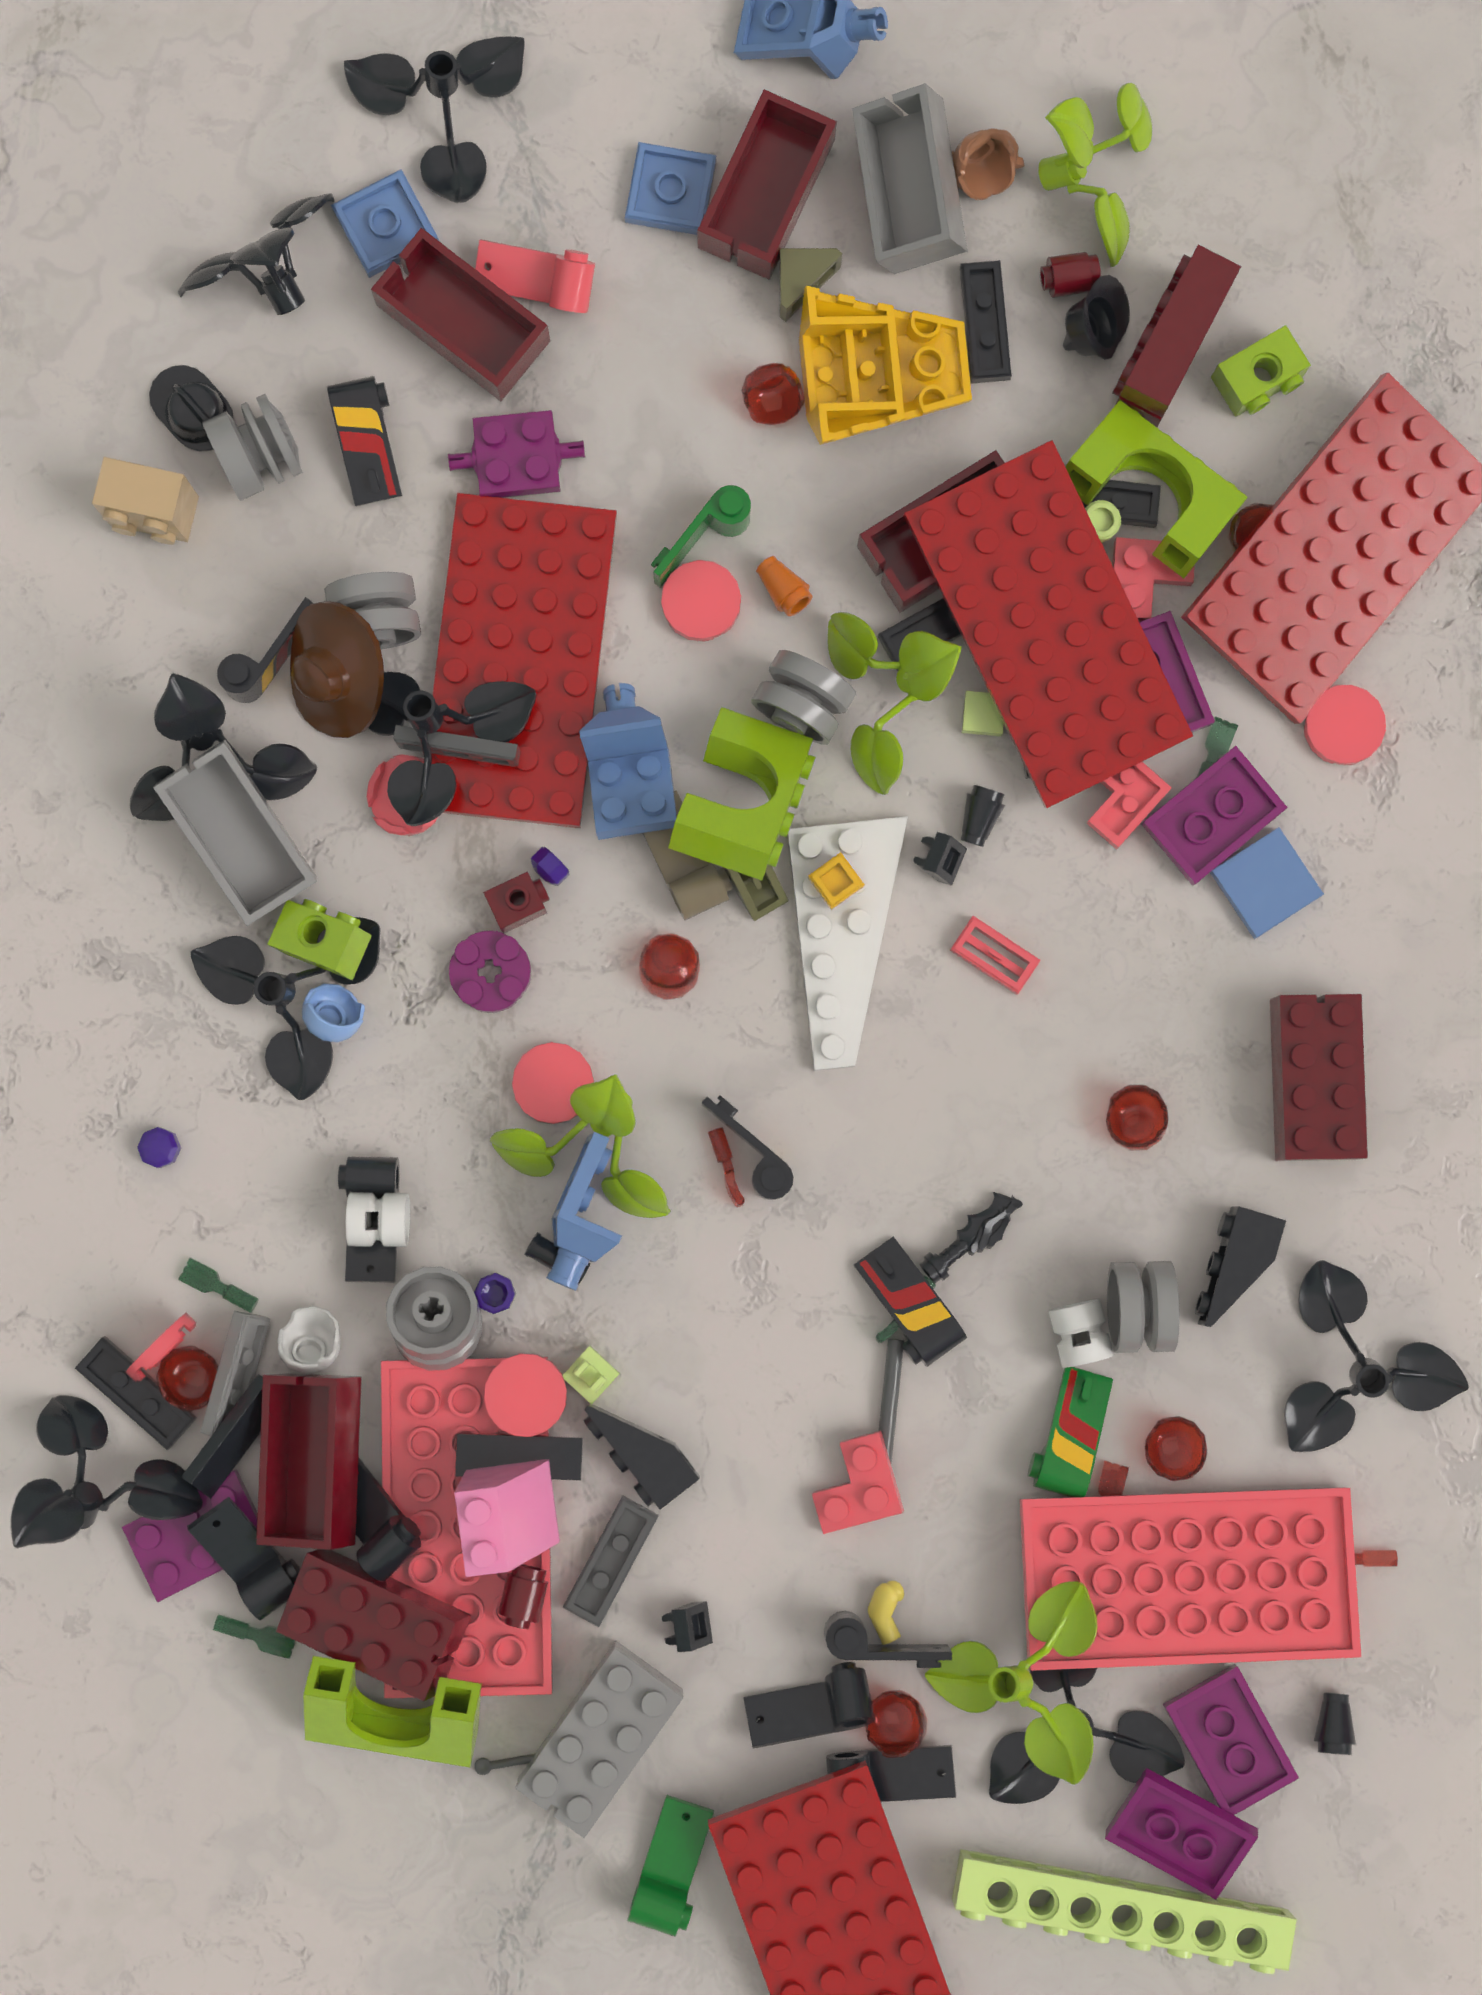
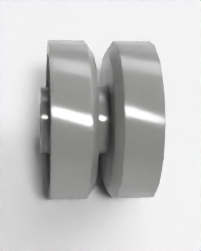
M400 572L358 574L336 580L328 584L324 589L326 601L339 602L355 610L370 624L379 641L381 650L408 644L421 636L419 615L417 611L408 608L416 600L414 581L411 575Z
M779 650L769 667V672L775 681L761 682L751 699V703L762 714L783 728L813 738L812 742L828 745L838 728V722L833 714L846 713L856 695V691L843 678L812 659L792 651Z
M1172 1261L1147 1262L1142 1278L1139 1268L1134 1262L1110 1263L1107 1280V1316L1110 1340L1115 1353L1138 1352L1143 1338L1152 1352H1175L1179 1337L1180 1312L1178 1284Z
M441 1266L422 1267L406 1274L393 1287L386 1303V1321L400 1354L412 1365L428 1371L448 1370L463 1363L476 1350L482 1335V1315L470 1283L459 1273Z

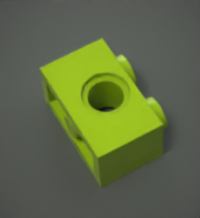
M1285 325L1219 363L1211 375V379L1235 417L1245 411L1252 415L1271 402L1269 397L1277 392L1282 391L1283 395H1286L1300 387L1305 382L1303 376L1311 364ZM1254 369H1265L1269 372L1271 380L1262 381L1258 379Z
M304 899L302 905L290 900L286 901L267 945L288 956L353 980L372 936L359 928L361 921L339 911L336 918L325 914L326 907L308 899ZM326 929L324 938L317 943L319 934Z

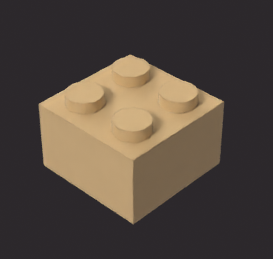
M103 457L92 504L103 516L102 519L112 526L111 529L127 536H135L136 531L151 534V539L154 541L174 545L175 540L188 543L199 496L184 474Z

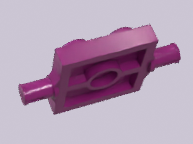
M552 410L472 418L474 430L472 452L448 454L450 471L474 468V472L478 477L480 497L504 498L561 492L559 470L562 459L585 458L583 440L566 443L559 442V438L554 430Z

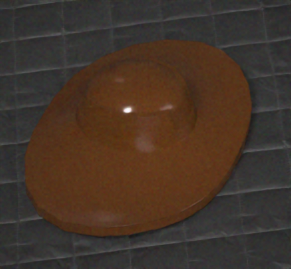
M323 601L306 607L297 620L291 645L290 679L293 697L303 718L317 731L331 737H353L366 731L374 721L383 693L384 664L379 641L370 624L355 610L339 602Z

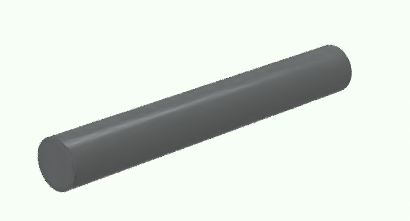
M888 1339L878 1430L882 1432L891 1464L903 1348L901 1345L904 1343V1340Z

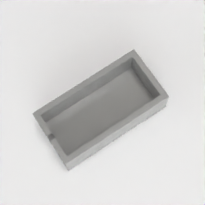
M926 83L892 94L893 102L908 114L906 116L885 97L852 108L875 258L877 263L893 274L968 252L944 101Z
M223 740L193 760L192 763L195 769L191 770L188 764H185L157 782L153 788L246 926H249L316 883L317 876L227 741Z
M615 1641L537 1750L532 1760L520 1774L515 1789L546 1811L551 1804L555 1806L553 1816L585 1838L682 1701L683 1689L622 1644Z

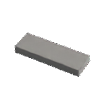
M234 1311L200 1433L212 1436L253 1382L270 1318Z

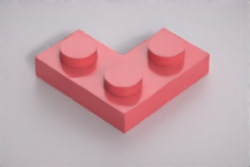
M1116 537L1114 540L1112 566L1139 622L1147 620L1152 616L1153 584L1191 586L1194 583L1195 566L1185 578H1182L1152 555L1161 541Z
M1140 762L1100 782L1113 794L1087 821V824L1117 850L1172 787L1146 764Z
M881 1430L841 1441L840 1447L850 1482L812 1493L823 1534L903 1513L904 1508Z

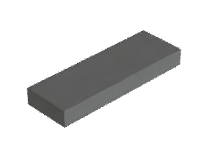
M396 725L393 739L400 749L423 752L420 739L417 736L418 732L412 727ZM437 731L428 734L431 754L516 767L519 764L521 752L518 744Z
M622 1496L563 1608L600 1627L659 1515Z

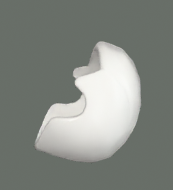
M316 1306L299 1308L292 1312L288 1324L279 1330V1356L291 1370L307 1375L322 1371L330 1367L340 1352L339 1323L325 1309Z

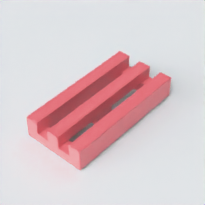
M975 916L971 917L950 949L951 952L1016 995L1019 994L1041 961ZM973 929L981 932L1026 962L1028 965L1025 970L971 935ZM967 942L1018 976L1019 979L1015 982L962 947L963 944Z

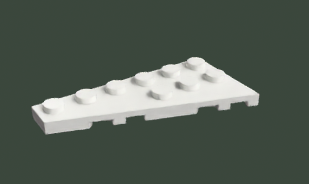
M908 816L793 828L789 830L788 843L814 1071L855 1067ZM841 852L865 886L831 910L807 877Z

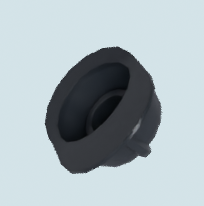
M1111 275L1100 276L1092 285L1087 296L1071 306L1067 311L1065 317L1067 333L1063 342L1065 350H1076L1077 353L1083 356L1098 355L1104 360L1113 357L1118 344L1126 332L1130 316L1127 294L1117 278Z
M186 365L171 366L160 372L152 382L149 392L150 405L156 416L173 436L187 448L196 451L213 450L202 422L226 411L233 418V410L226 398L206 375L194 367Z

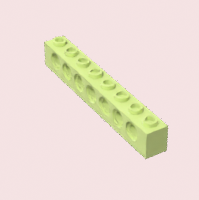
M960 1849L952 1894L955 1910H961L960 1915L969 1919L982 1921L985 1920L986 1915L1002 1918L1003 1924L1016 1928H1026L1027 1923L1042 1925L1045 1932L1060 1936H1067L1070 1930L1085 1933L1084 1937L1097 1943H1109L1110 1938L1126 1941V1946L1141 1951H1150L1151 1946L1167 1948L1168 1954L1185 1959H1191L1193 1953L1209 1956L1208 1960L1222 1966H1233L1234 1961L1249 1963L1252 1970L1266 1974H1274L1275 1969L1289 1971L1297 1922L1292 1913L1284 1908L1218 1897L1215 1900L1203 1893ZM996 1882H1004L1009 1885L1007 1895L998 1900L990 1898L988 1896L990 1886ZM1043 1889L1050 1892V1899L1044 1906L1034 1907L1029 1904L1030 1896L1035 1891ZM1077 1898H1089L1091 1906L1086 1913L1076 1915L1071 1912V1905ZM1129 1905L1132 1907V1914L1128 1920L1124 1922L1112 1920L1113 1912L1118 1906ZM1165 1912L1173 1914V1922L1167 1929L1158 1930L1154 1928V1921L1159 1914ZM1205 1920L1214 1921V1929L1209 1936L1197 1937L1195 1935L1196 1927L1200 1922ZM1243 1929H1255V1937L1251 1943L1247 1945L1237 1944L1238 1934Z

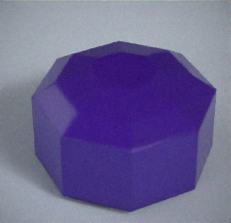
M541 847L531 857V864L535 872L551 885L559 886L570 875L569 869L546 847Z
M156 1127L143 1133L137 1149L144 1163L156 1168H163L175 1163L181 1146L175 1133L161 1127Z
M493 1273L480 1278L474 1294L479 1308L496 1314L510 1308L516 1292L511 1279L501 1274Z

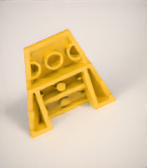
M806 286L804 288L799 349L806 419L820 445L961 405L972 400L963 321L915 310L911 313L894 309L893 305L880 302L874 305L857 301L854 296L841 293L837 296L820 292V289Z

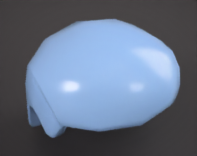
M324 983L310 989L302 1005V1019L310 1033L323 1041L338 1043L348 1040L358 1031L363 1023L365 1006L362 1003H358L353 993L341 985Z

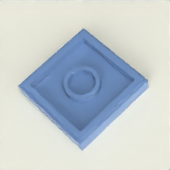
M638 142L625 213V223L697 235V230L709 205L716 166V155Z
M402 169L331 205L369 278L388 269L393 261L396 264L400 263L399 254L420 228H423L439 241Z
M1280 827L1210 872L1254 939L1324 895Z

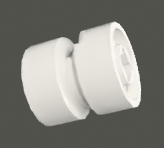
M349 1193L346 1208V1239L348 1246L372 1247L376 1240H380L384 1247L408 1246L410 1235V1198L408 1193H385L381 1199H377L373 1193ZM371 1212H378V1227H371Z
M1100 1299L1078 1302L1048 1311L1053 1333L1061 1336V1341L1056 1346L1062 1368L1088 1364L1114 1356L1109 1333L1101 1330V1326L1106 1320ZM1089 1331L1090 1340L1076 1343L1073 1334Z

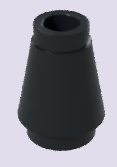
M978 785L973 786L971 794L967 793L963 833L960 840L984 847L985 841L1005 807L1002 804L1005 794Z
M1324 1693L1314 1741L1318 1742V1753L1352 1755V1745H1356L1349 1695Z

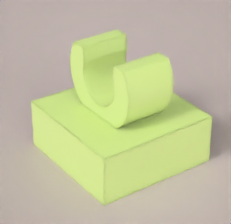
M589 1346L563 1374V1378L592 1405L620 1372L595 1349Z

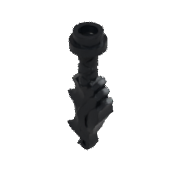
M993 1192L994 1199L990 1207L978 1214L967 1215V1225L965 1228L957 1230V1240L949 1245V1248L944 1249L939 1255L936 1253L933 1255L929 1252L924 1256L925 1260L919 1264L924 1273L933 1283L938 1282L940 1279L944 1281L949 1277L947 1273L949 1271L948 1267L955 1263L958 1258L960 1259L967 1252L973 1256L976 1250L978 1253H982L985 1247L986 1249H991L996 1242L1002 1240L1004 1231L1011 1220L1010 1215L1016 1209L1022 1207V1201L1016 1199L1013 1195L1010 1198Z

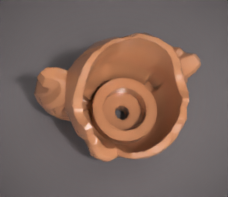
M991 128L973 132L964 137L955 151H952L957 188L959 187L967 196L976 200H985L991 195L1000 194L1008 189L1014 181L1015 169L1025 166L1023 158L1018 156L1016 140L1006 130Z

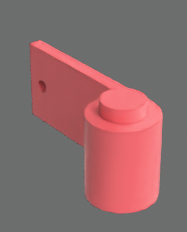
M479 240L475 269L508 295L549 303L550 307L563 311L588 312L595 263L588 261V253L566 249L564 255L493 241Z

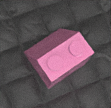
M549 1459L465 1471L454 1493L466 1577L509 1572L560 1542Z

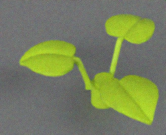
M1133 83L1122 85L1117 94V112L1124 130L1119 135L1096 145H1093L1091 140L1094 134L1093 119L1084 100L1074 97L1064 100L1055 106L1045 119L1049 121L1059 134L1067 153L1041 159L1038 167L1040 182L1047 191L1067 187L1069 194L1082 192L1098 196L1094 202L1095 216L1108 254L1110 267L1118 264L1128 244L1130 224L1127 211L1117 193L1108 194L1104 188L1081 185L1079 182L1082 178H1085L1087 166L1091 163L1093 154L1120 143L1128 137L1135 152L1144 151L1148 148L1152 139V121L1147 105L1141 97L1137 86Z
M846 612L834 613L831 615L828 623V651L835 669L848 679L862 678L866 674L868 666L874 669H898L899 671L896 675L897 685L900 690L908 693L907 697L874 723V729L869 725H860L855 729L851 739V757L859 776L874 791L886 795L901 774L903 752L897 738L891 732L882 730L884 724L913 701H931L939 697L955 671L962 647L944 641L928 632L916 631L909 633L903 639L899 650L898 662L877 661L872 657L877 651L878 641L871 627L853 614Z
M616 1074L599 1082L582 1085L573 1091L570 1103L575 1113L582 1120L554 1146L546 1147L544 1139L539 1134L525 1129L501 1130L494 1133L490 1138V1142L496 1152L511 1167L528 1176L542 1177L547 1176L554 1169L555 1163L550 1156L556 1155L590 1123L592 1130L605 1137L615 1135L610 1165L612 1176L604 1178L601 1183L603 1193L607 1199L620 1210L638 1217L657 1218L666 1216L671 1212L664 1191L653 1178L636 1170H624L621 1172L619 1169L622 1137L632 1133L636 1120L632 1108V1099L625 1092Z
M1071 1581L1052 1587L1034 1603L1029 1615L1028 1628L1034 1638L1046 1643L1026 1660L1020 1661L1018 1665L998 1668L996 1656L987 1646L980 1642L967 1641L951 1648L952 1660H939L941 1668H930L925 1673V1677L940 1696L966 1712L981 1713L994 1707L997 1701L1002 1703L1019 1701L1022 1707H1029L1039 1712L1043 1717L1032 1720L1025 1732V1749L1033 1764L1046 1774L1063 1779L1072 1785L1078 1784L1085 1776L1093 1755V1734L1085 1715L1077 1707L1069 1703L1059 1704L1049 1712L1044 1705L1029 1698L1033 1689V1679L1028 1671L1031 1665L1046 1656L1053 1647L1060 1655L1072 1657L1084 1653L1095 1640L1098 1627L1097 1616L1087 1588L1080 1581Z

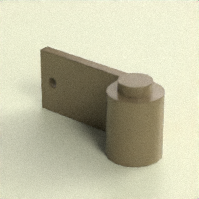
M676 790L674 794L678 815L682 801ZM673 828L643 833L684 920L690 919L729 900L727 892L732 890L733 887L723 867L716 870L712 863L668 848Z

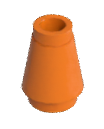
M775 556L768 557L757 567L756 572L779 612H785L788 617L794 616L802 611L812 600L813 596L809 592V584L778 561Z

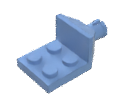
M745 0L734 53L741 60L811 57L830 79H838L856 56L861 40H884L887 33L885 31H877V29H888V18L882 7L859 9L851 0Z
M619 683L620 700L616 697L615 685L607 686L603 690L606 711L599 712L579 731L588 760L595 829L598 840L671 829L674 827L677 818L670 754L661 719L644 708L635 705V688L627 683Z
M596 1132L587 1136L551 1218L554 1246L559 1249L554 1265L546 1278L574 1291L577 1290L578 1282L589 1261L596 1262L619 1244L622 1235L576 1216L578 1211L581 1213L583 1211L586 1212L595 1192V1188L589 1186L594 1173L597 1175L603 1173L612 1153V1150L606 1148L610 1138Z

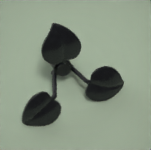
M510 36L476 41L464 47L456 59L449 52L435 51L426 58L425 68L419 70V77L416 81L415 72L410 63L405 58L395 54L383 53L358 60H345L344 71L349 89L356 100L368 111L379 115H393L401 112L406 104V96H415L426 81L428 91L442 99L447 146H434L424 154L420 165L421 176L426 186L432 192L454 203H463L472 199L483 186L487 172L486 159L482 150L473 142H462L455 145L449 97L457 90L458 79L463 85L472 83L475 91L485 97H501L511 93L519 84L522 76L525 41L523 37Z
M332 193L304 198L290 204L271 220L270 225L272 228H278L277 230L264 235L259 241L242 247L237 252L224 253L200 264L189 274L178 290L180 297L183 296L185 291L205 287L216 282L229 271H239L257 288L260 295H267L277 315L289 313L305 302V298L294 280L297 274L292 265L288 246L289 241L294 235L291 226L308 219L326 202H334ZM281 254H283L285 270L282 265H279ZM245 265H265L267 271L261 275L264 282H261Z
M384 672L380 707L376 718L368 729L378 735L391 736L394 735L396 725L403 726L404 722L407 721L418 732L417 736L420 739L424 755V764L416 760L406 761L392 772L388 781L387 791L390 802L407 825L419 826L440 816L448 808L456 792L457 784L454 771L445 763L432 764V755L428 742V734L436 732L441 727L443 716L446 715L465 725L474 723V732L478 738L509 742L522 732L528 722L537 697L536 691L533 688L521 683L506 681L482 684L466 696L464 705L470 716H464L448 708L447 704L438 706L432 694L420 690L419 685L412 677L400 672Z
M172 673L165 692L156 706L154 722L162 736L171 740L181 741L183 749L182 766L185 764L189 766L190 750L192 748L204 751L211 748L215 741L219 743L223 740L227 741L222 730L218 729L224 723L226 715L221 699L202 684ZM227 741L265 800H279L294 795L302 790L317 772V765L302 750L292 745L271 744L257 752L253 758V765H249ZM158 766L140 778L130 798V810L133 817L153 821L174 819L153 788L157 782L175 771L173 768Z
M355 917L361 921L359 928L372 936L353 980L329 972L336 982L345 985L358 984L366 980L375 970L380 953V926L376 921ZM326 929L319 934L317 943L324 938ZM242 936L224 937L206 946L193 949L190 954L195 971L203 985L218 1000L227 1004L239 1005L250 1001L255 994L261 1003L276 1007V1012L282 1015L291 1026L293 1032H280L270 1040L265 1052L267 1069L273 1079L288 1090L297 1100H305L313 1095L322 1086L330 1072L333 1061L332 1044L313 1035L307 1028L301 1031L298 1022L287 1011L286 1005L295 997L296 987L294 983L296 981L322 974L327 970L315 967L298 973H290L288 976L275 972L261 974L265 966L264 955L254 941Z
M1325 1260L1317 1261L1303 1278L1298 1297L1300 1314L1305 1323L1318 1333L1328 1332L1337 1326L1338 1331L1355 1356L1356 1361L1352 1364L1349 1371L1351 1387L1339 1388L1333 1393L1327 1384L1312 1381L1304 1383L1292 1391L1285 1405V1422L1288 1445L1294 1452L1320 1450L1340 1441L1348 1434L1354 1424L1356 1413L1349 1402L1341 1399L1344 1395L1357 1396L1361 1393L1366 1397L1376 1398L1383 1395L1392 1382V1392L1404 1407L1413 1411H1427L1439 1407L1452 1397L1469 1389L1468 1382L1457 1363L1443 1350L1426 1342H1413L1404 1345L1399 1349L1396 1356L1397 1368L1391 1367L1387 1371L1374 1359L1365 1358L1347 1331L1344 1323L1355 1322L1364 1314L1368 1303L1366 1289L1360 1279L1352 1272Z
M57 1396L51 1398L40 1413L36 1424V1432L39 1442L51 1453L68 1456L77 1452L78 1464L74 1487L63 1492L57 1482L47 1478L36 1479L24 1485L18 1492L12 1507L10 1519L11 1536L15 1548L66 1541L74 1537L80 1529L92 1526L99 1510L107 1511L109 1505L127 1491H131L128 1498L130 1509L144 1518L153 1520H169L189 1516L202 1508L203 1500L198 1490L181 1478L185 1470L178 1464L163 1459L142 1463L134 1473V1482H125L108 1497L103 1498L96 1484L84 1481L85 1450H97L105 1445L108 1436L107 1422L103 1414L91 1403L73 1396Z
M1097 1668L1030 1671V1674L1035 1684L1045 1692H1054L1063 1687L1066 1702L1076 1707L1071 1686L1081 1687L1089 1683L1094 1677ZM1078 1708L1089 1721L1093 1736L1115 1741L1110 1748V1761L1117 1774L1123 1779L1137 1783L1146 1768L1161 1776H1165L1184 1767L1185 1759L1178 1740L1167 1725L1156 1716L1144 1711L1127 1712L1120 1718L1118 1733L1095 1728L1090 1715L1085 1710ZM1013 1732L1006 1735L998 1742L993 1751L990 1764L989 1796L993 1800L1009 1804L1037 1801L1050 1794L1059 1782L1060 1778L1046 1774L1033 1764L1025 1749V1732Z

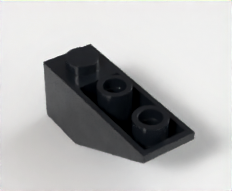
M1233 1206L1230 1208L1229 1213H1223L1217 1235L1222 1237L1218 1253L1212 1252L1206 1269V1275L1211 1276L1207 1292L1201 1291L1195 1308V1315L1200 1316L1198 1325L1212 1327L1275 1261L1286 1220L1240 1206Z
M589 1404L584 1409L588 1414V1417L583 1420L598 1440L603 1436L613 1447V1450L608 1453L622 1473L628 1469L639 1482L634 1486V1489L648 1507L655 1503L659 1510H661L700 1479V1475L675 1442L593 1404Z

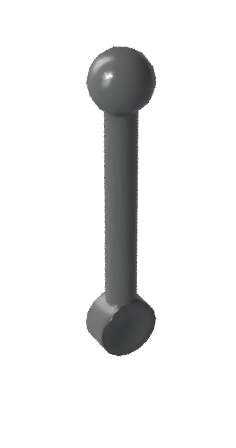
M535 1754L494 1761L480 1758L475 1763V1771L480 1775H486L492 1769L528 1764Z

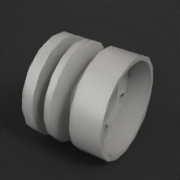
M266 394L256 397L263 413L262 416L256 419L248 403L241 404L245 424L237 426L227 411L202 422L217 458L240 501L264 491L260 471L268 469L278 483L283 482L284 478L277 464L284 460L293 476L303 473L299 462V449L282 413L268 400Z

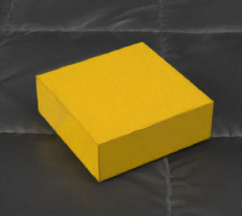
M841 852L807 877L831 910L865 886Z

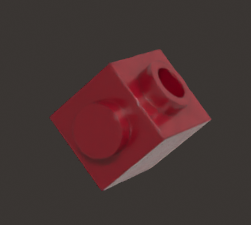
M528 871L483 892L503 933L547 914L543 903L549 901L550 898L541 879L538 878L532 881Z

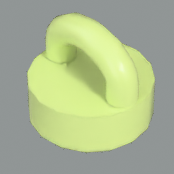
M1097 500L1085 508L1101 543L1108 541L1118 532L1121 526V515L1114 504L1105 500Z

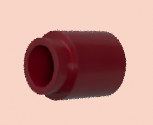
M1087 252L1048 257L1046 266H1041L1040 268L1043 291L1049 290L1052 298L1088 293L1094 282L1101 276L1098 256L1096 254L1088 255Z
M521 1564L514 1568L512 1573H507L498 1614L506 1617V1625L529 1629L531 1622L539 1623L548 1582L545 1581L546 1570Z

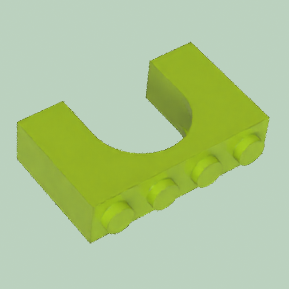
M1121 400L1118 401L1065 466L1081 501L1087 505L1091 503L1114 475L1122 471L1141 470L1151 473L1164 481L1172 490L1177 500L1178 519L1152 555L1182 578L1188 575L1248 498L1234 484L1226 481L1205 465L1201 459L1192 455L1176 443L1168 434L1163 433L1142 417L1138 411L1133 410Z
M721 707L708 740L703 762L752 779L765 791L769 801L759 807L737 809L686 793L674 823L668 848L763 880L768 865L777 866L784 845L777 842L779 835L786 838L788 836L795 815L788 812L789 807L798 808L805 788V785L799 783L800 777L808 780L816 758L809 755L813 738Z
M313 1656L303 1693L305 1740L470 1768L479 1727L481 1684L439 1677L433 1705L421 1709H400L377 1703L364 1696L358 1690L355 1683L354 1662Z

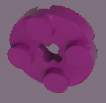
M481 931L470 935L467 939L457 944L449 964L450 983L459 998L470 1007L485 1013L501 1012L512 1007L526 992L531 980V964L527 953L513 937L498 931ZM486 961H493L494 966L501 967L502 969L501 974L495 975V982L487 983L485 976H479V969L485 967Z

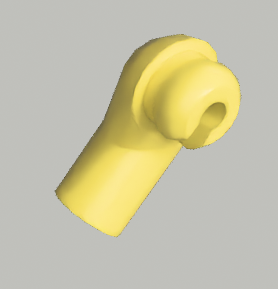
M894 1580L881 1583L875 1589L868 1605V1615L882 1645L889 1644L901 1637L892 1614L897 1606V1602L904 1598V1589L899 1582Z

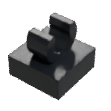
M937 832L935 839L928 836L923 837L921 842L929 847L930 851L925 859L914 857V863L937 881L952 886L967 848L952 836Z
M707 1601L692 1602L671 1610L672 1612L662 1616V1622H673L675 1635L666 1637L665 1643L676 1645L677 1652H690L713 1643Z

